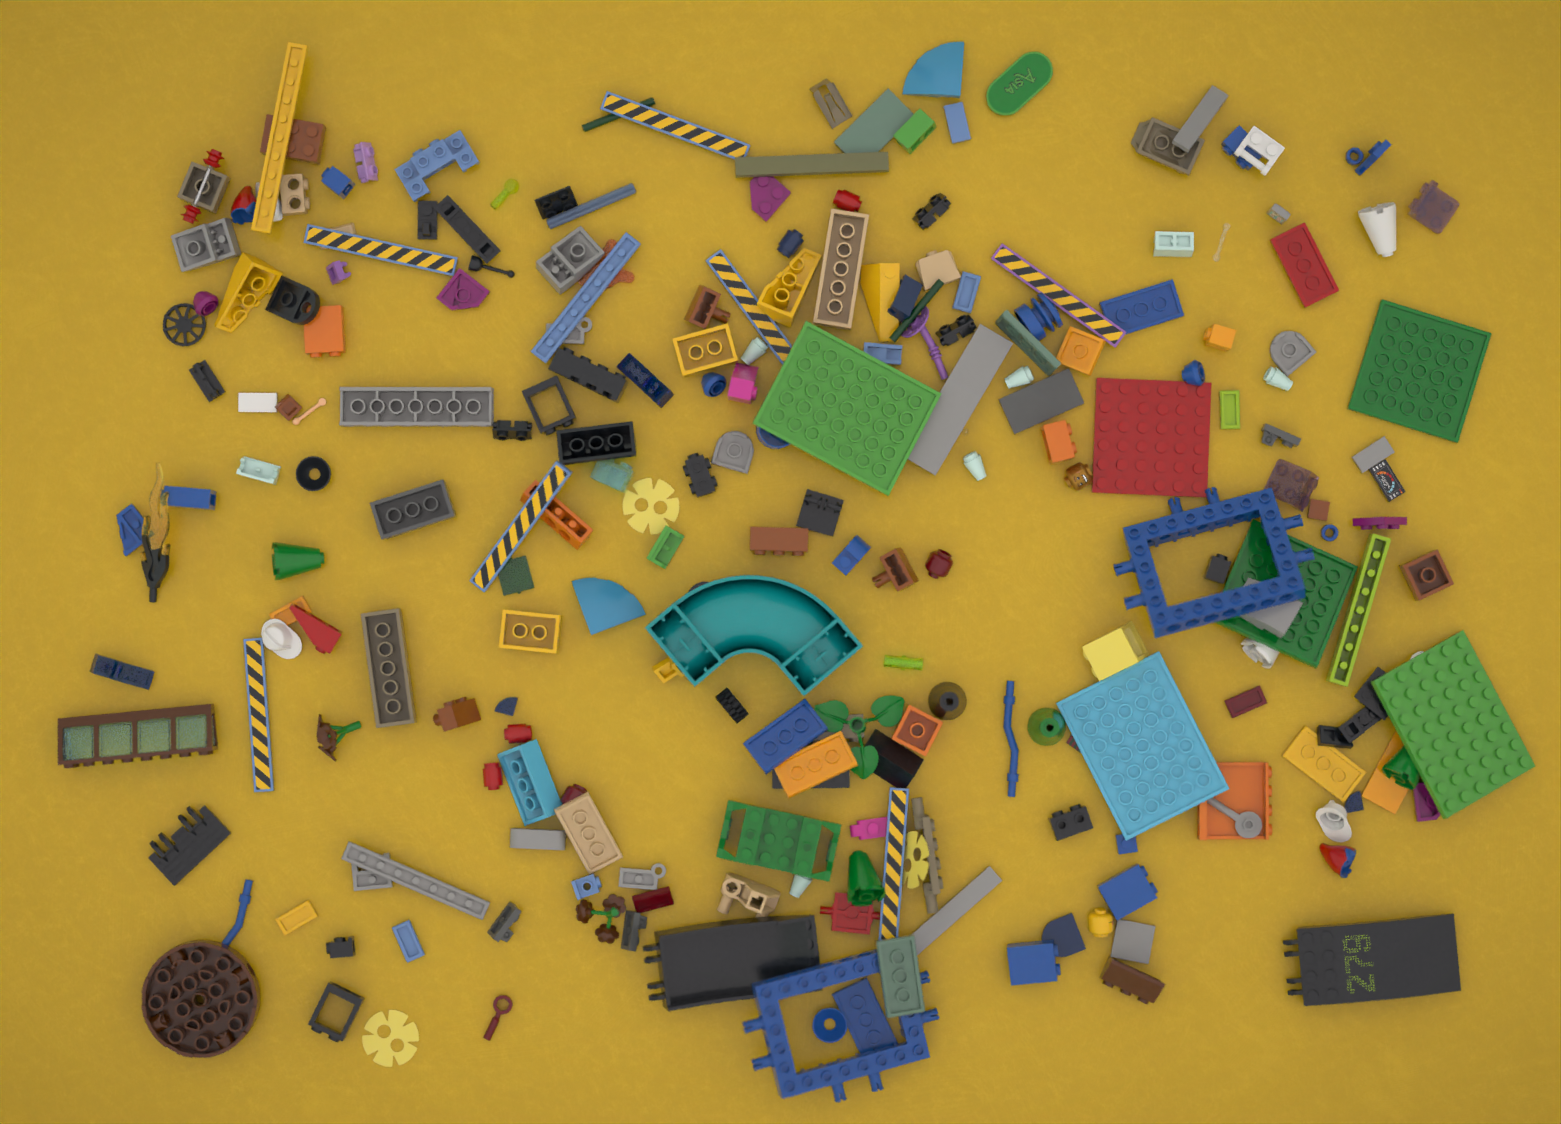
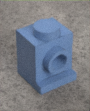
M594 873L571 881L577 900L600 892L599 888L602 887L599 876L595 877ZM585 883L591 885L589 890L584 889Z

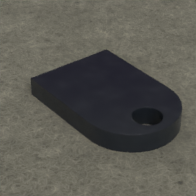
M281 276L265 310L294 324L305 325L316 317L320 307V298L311 288ZM311 305L310 311L306 313L307 307Z

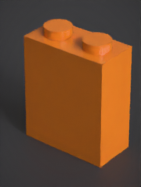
M320 306L316 317L304 325L305 354L310 355V358H320L322 354H329V357L341 356V353H346L343 306ZM307 307L306 313L310 311L311 307Z

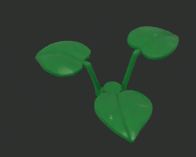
M894 695L880 697L871 706V712L875 717L865 718L864 720L860 717H854L846 721L849 716V710L843 702L838 700L828 701L815 706V712L828 727L827 731L837 733L843 729L844 724H848L850 729L857 734L860 747H853L851 751L858 766L850 770L862 780L867 779L873 774L879 760L875 747L871 745L864 747L861 734L866 730V723L878 719L879 723L884 727L897 725L903 716L905 700Z

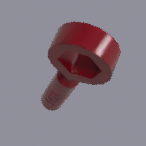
M499 995L494 1000L493 1008L496 1011V1015L492 1018L484 1034V1039L491 1040L499 1023L500 1015L507 1014L512 1009L513 1003L509 996ZM505 998L509 1003L508 1009L500 1010L497 1006L498 1000Z

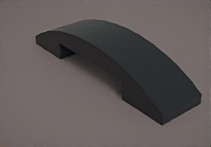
M448 195L434 207L486 264L501 251Z
M1365 706L1341 724L1338 729L1347 742L1351 743L1382 718Z

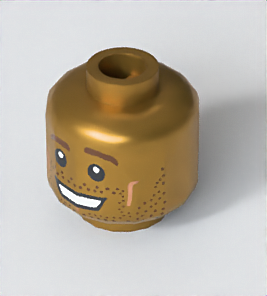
M1078 462L1066 469L1067 476L1064 479L1069 488L1073 486L1076 491H1079L1092 483L1091 478L1094 476L1087 464L1084 465L1082 462Z

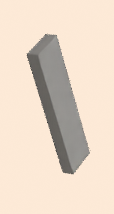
M1212 85L1175 136L1172 144L1188 153L1227 100L1228 94Z

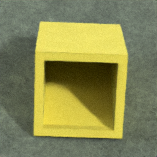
M1132 621L1082 647L1083 655L1087 661L1089 660L1092 666V673L1099 681L1149 656Z

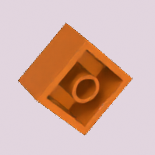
M1066 420L1040 427L1049 464L1071 460L1075 457L1074 454L1077 453L1075 442L1070 440V435L1072 434L1070 423L1066 424Z
M908 704L891 739L926 756L943 722Z

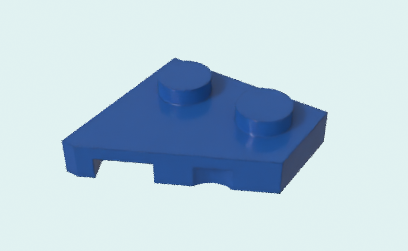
M1387 140L1382 143L1378 141L1368 151L1370 155L1357 167L1355 172L1360 176L1391 144Z
M132 503L116 515L125 556L130 555L143 545V535H150V538H152L156 534Z

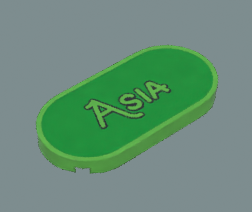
M1028 52L1022 55L988 87L986 100L990 110L1001 116H1009L1018 112L1050 82L1053 74L1050 60L1039 52Z

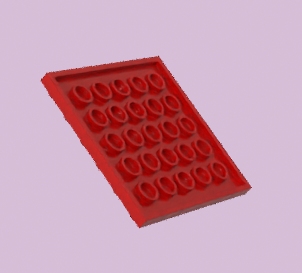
M1096 378L1092 467L1094 477L1092 478L1091 493L1207 498L1205 490L1208 486L1212 383L1203 382L1201 386L1190 385L1186 381Z

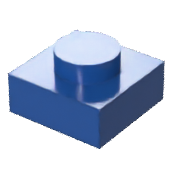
M1123 834L1115 835L1118 854L1138 852L1136 836L1126 841Z

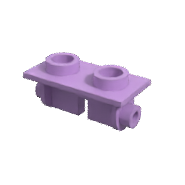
M360 142V144L354 145L355 160L357 163H363V165L357 166L358 178L361 179V183L369 182V180L377 181L378 169L375 165L374 149L371 143Z

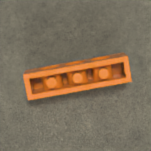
M537 480L523 492L520 499L523 504L527 502L540 484ZM554 497L540 517L576 550L590 538L593 532L590 526L556 497Z

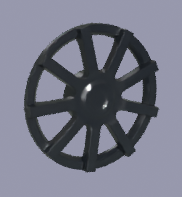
M187 303L177 304L164 315L163 331L166 337L178 346L193 345L205 333L206 320L204 316L195 314L193 317L188 318L190 308L195 310L194 305ZM187 307L184 317L178 308ZM176 310L179 319L172 318L169 315ZM201 316L203 325L192 323L193 320ZM167 319L175 322L176 325L167 328ZM192 327L202 328L199 336L192 331ZM177 329V333L171 338L168 331ZM187 332H190L196 339L188 343ZM180 333H183L184 343L176 341Z

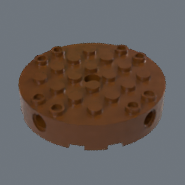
M212 940L188 941L172 948L153 964L142 988V1012L150 1032L164 1047L185 1057H214L237 1045L253 1027L260 1008L259 982L249 962L232 947ZM197 995L205 997L204 1004L197 1001Z

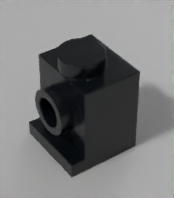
M354 936L348 937V940L345 937L334 938V941L327 942L326 952L330 954V958L355 956Z

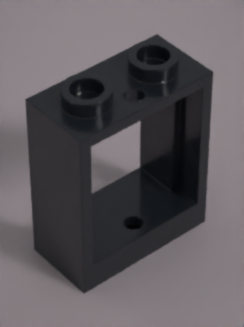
M557 375L522 391L541 434L550 435L556 432L557 427L563 425V428L574 424L573 420L577 419ZM557 386L570 416L543 427L531 397Z
M330 981L308 1025L312 1026L311 1030L319 1034L322 1032L328 1034V1038L335 1042H339V1040L344 1041L365 998ZM329 993L355 1004L341 1033L316 1021Z

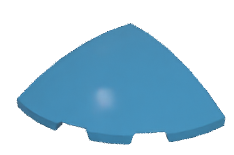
M964 42L945 43L923 54L909 71L902 95L960 98Z
M583 578L572 581L591 635L646 615L636 597L624 589L623 586L613 581L597 578Z

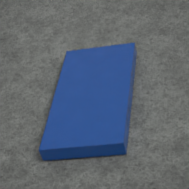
M1173 279L1099 303L1103 316L1126 331V334L1184 316Z
M803 699L745 741L743 745L764 773L768 774L826 732L828 727L808 701Z
M867 977L832 993L839 1010L846 1017L847 1027L860 1054L874 1051V1048L881 1049L891 1046L892 1043L898 1044Z

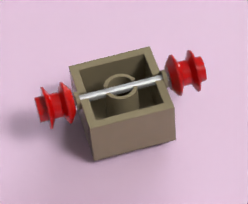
M214 149L206 151L209 156L203 159L205 164L209 166L205 167L191 161L177 196L179 199L191 204L184 206L186 209L185 214H180L184 216L182 220L194 224V221L199 222L196 216L197 214H202L200 209L196 207L215 214L217 213L230 181L227 175L214 171V168L221 167L219 160L224 159L221 156L222 153Z

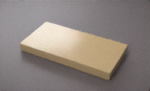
M589 792L554 809L589 875L623 858L618 845Z

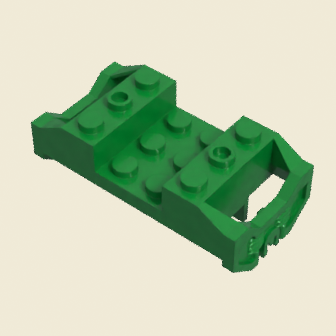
M728 800L716 857L789 872L808 878L830 881L842 824ZM746 809L737 854L734 857L724 849L732 823L731 814L732 811ZM823 825L833 832L826 856V869L823 872L812 874L821 827Z

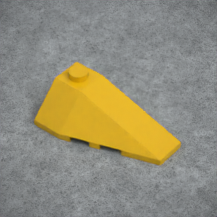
M803 248L789 262V265L782 272L780 271L770 284L768 283L764 287L757 306L773 321L791 328L822 255Z
M243 252L234 267L214 326L232 333L247 318V313L254 306L257 307L261 303L260 300L267 293L270 294L275 289L283 273L263 260Z
M900 263L861 265V288L879 342H894L889 337L899 326V320L887 311L899 289Z

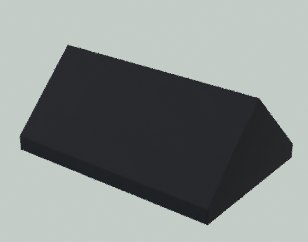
M875 729L865 746L871 745L875 747L878 752V765L873 773L896 788H907L924 759Z

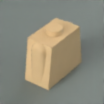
M937 250L931 251L926 254L927 257L919 259L915 264L924 292L928 291L938 279L944 285L961 279L953 255L949 250L937 253Z

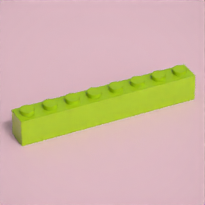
M1374 533L1369 534L1326 678L1328 682L1348 687L1391 542L1390 538Z

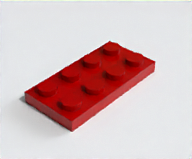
M1305 222L1270 239L1304 308L1339 291Z

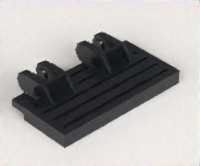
M205 805L199 810L204 816L203 819L192 807L189 806L187 808L188 813L198 822L195 826H192L185 816L181 814L178 816V819L184 826L171 836L172 840L176 843L175 845L162 832L158 835L160 840L169 848L166 853L153 840L149 843L158 855L154 852L148 858L174 886L231 834L227 827Z

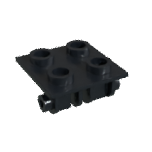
M570 186L534 200L543 220L578 206Z
M807 489L796 526L808 528L809 530L833 537L844 500Z
M1377 667L1354 697L1362 705H1365L1385 720L1388 714L1371 684V681L1386 673Z

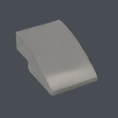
M222 218L171 235L182 272L202 268L241 255L230 218Z
M579 226L554 244L550 252L537 260L536 269L561 295L580 280L604 256L605 252Z
M1248 578L1244 586L1258 583L1260 581ZM1296 600L1240 615V617L1259 629H1266L1277 637L1282 638L1303 603Z

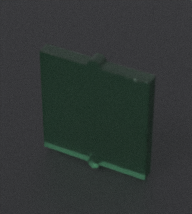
M526 555L514 559L510 558L498 574L504 596L513 593L520 594L521 591L534 588Z

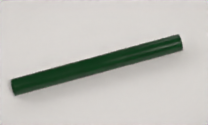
M653 97L639 102L648 107L655 105ZM609 114L583 124L582 127L584 132H587L622 117Z
M940 279L934 283L914 307L910 317L903 320L889 337L892 341L896 342L944 285Z

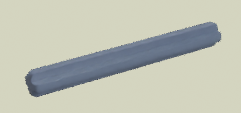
M632 183L548 218L546 222L548 227L553 229L635 194L636 189Z

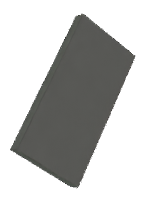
M1069 368L999 399L1014 434L1084 404Z

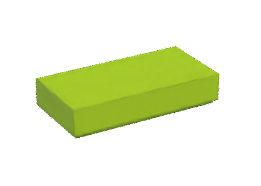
M1239 390L1219 391L1220 429H1240Z

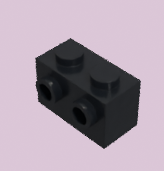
M1076 804L1069 807L1070 811L1063 813L1060 810L1051 814L1052 817L1048 819L1057 841L1093 828L1086 806Z

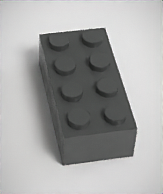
M443 479L370 503L381 540L457 517L446 482Z

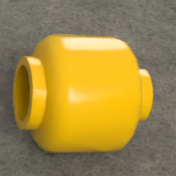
M1096 908L1095 912L1088 915L1089 932L1094 937H1108L1113 931V915L1107 912L1105 908Z

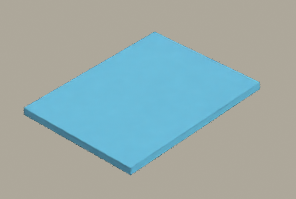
M1159 651L1056 703L1126 841L1230 789Z

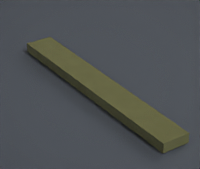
M888 152L735 157L736 178L889 172Z

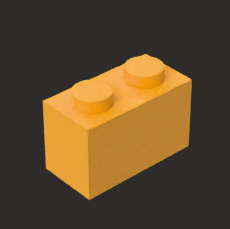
M1213 324L1205 330L1203 340L1206 342L1204 346L1227 352L1232 347L1236 330Z

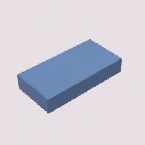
M963 102L945 105L944 111L952 144L971 140Z
M962 272L952 309L971 314L981 276Z
M410 919L392 927L407 963L425 955Z

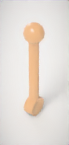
M320 398L316 405H314L300 417L294 418L292 421L293 424L299 425L300 421L303 418H305L319 406H324L326 404V400L324 398Z

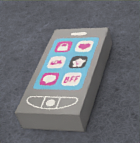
M1277 203L1266 213L1281 225L1290 216V213Z

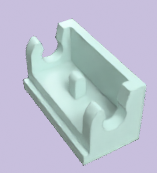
M1155 231L1153 256L1192 257L1194 252V232Z
M245 456L240 459L241 464L237 468L236 474L276 485L281 466Z

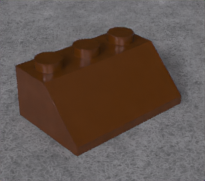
M1110 956L1100 975L1104 985L1111 988L1115 985L1121 988L1120 992L1128 996L1132 993L1138 996L1137 1000L1147 1005L1149 1002L1154 1003L1165 986V983Z

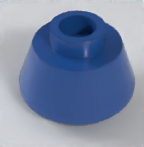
M1193 360L1184 366V370H1182L1183 381L1196 386L1203 384L1205 373L1201 362Z
M715 372L705 374L701 381L704 394L708 397L720 395L726 387V378Z

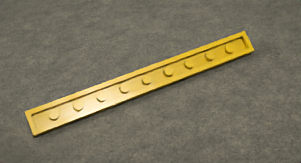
M288 42L251 231L271 234L307 55V45Z

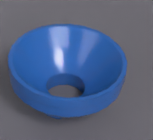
M824 1008L813 1019V1032L823 1042H837L842 1039L847 1031L846 1017L836 1008ZM828 1018L833 1019L836 1023L835 1027L831 1030L824 1027V1022Z

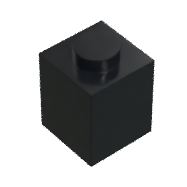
M1221 554L1211 556L1203 578L1224 584L1231 564L1230 561H1227L1228 557Z

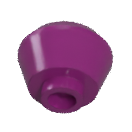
M208 291L198 292L193 300L196 313L201 316H207L214 312L218 306V297Z

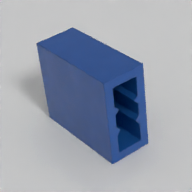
M164 486V490H161L160 501H163V505L170 507L215 510L217 491Z
M1136 863L1097 885L1116 920L1157 899L1155 894L1158 891L1153 882L1149 884L1146 879L1148 873L1143 865L1140 867Z
M1053 939L1007 944L1011 986L1057 981L1058 975H1061L1060 964H1056V956H1059L1058 945H1054Z

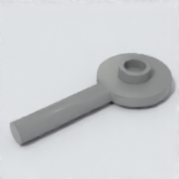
M1213 797L1207 800L1208 804L1235 820V829L1241 837L1253 838L1260 833L1262 821L1256 813L1247 811L1239 815Z

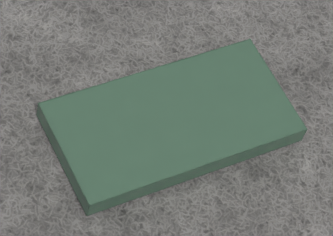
M887 89L834 141V144L843 153L879 152L914 114Z
M1007 309L995 321V324L1046 375L1050 376L1061 365Z
M914 935L875 941L886 1017L892 1018L925 1012Z

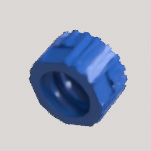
M1354 147L1346 152L1345 158L1349 165H1357L1362 161L1363 153L1359 148ZM1353 152L1358 154L1356 161L1350 158V154Z
M1332 524L1325 525L1320 530L1322 539L1326 541H1334L1339 533L1337 527ZM1328 528L1333 530L1332 537L1325 535Z

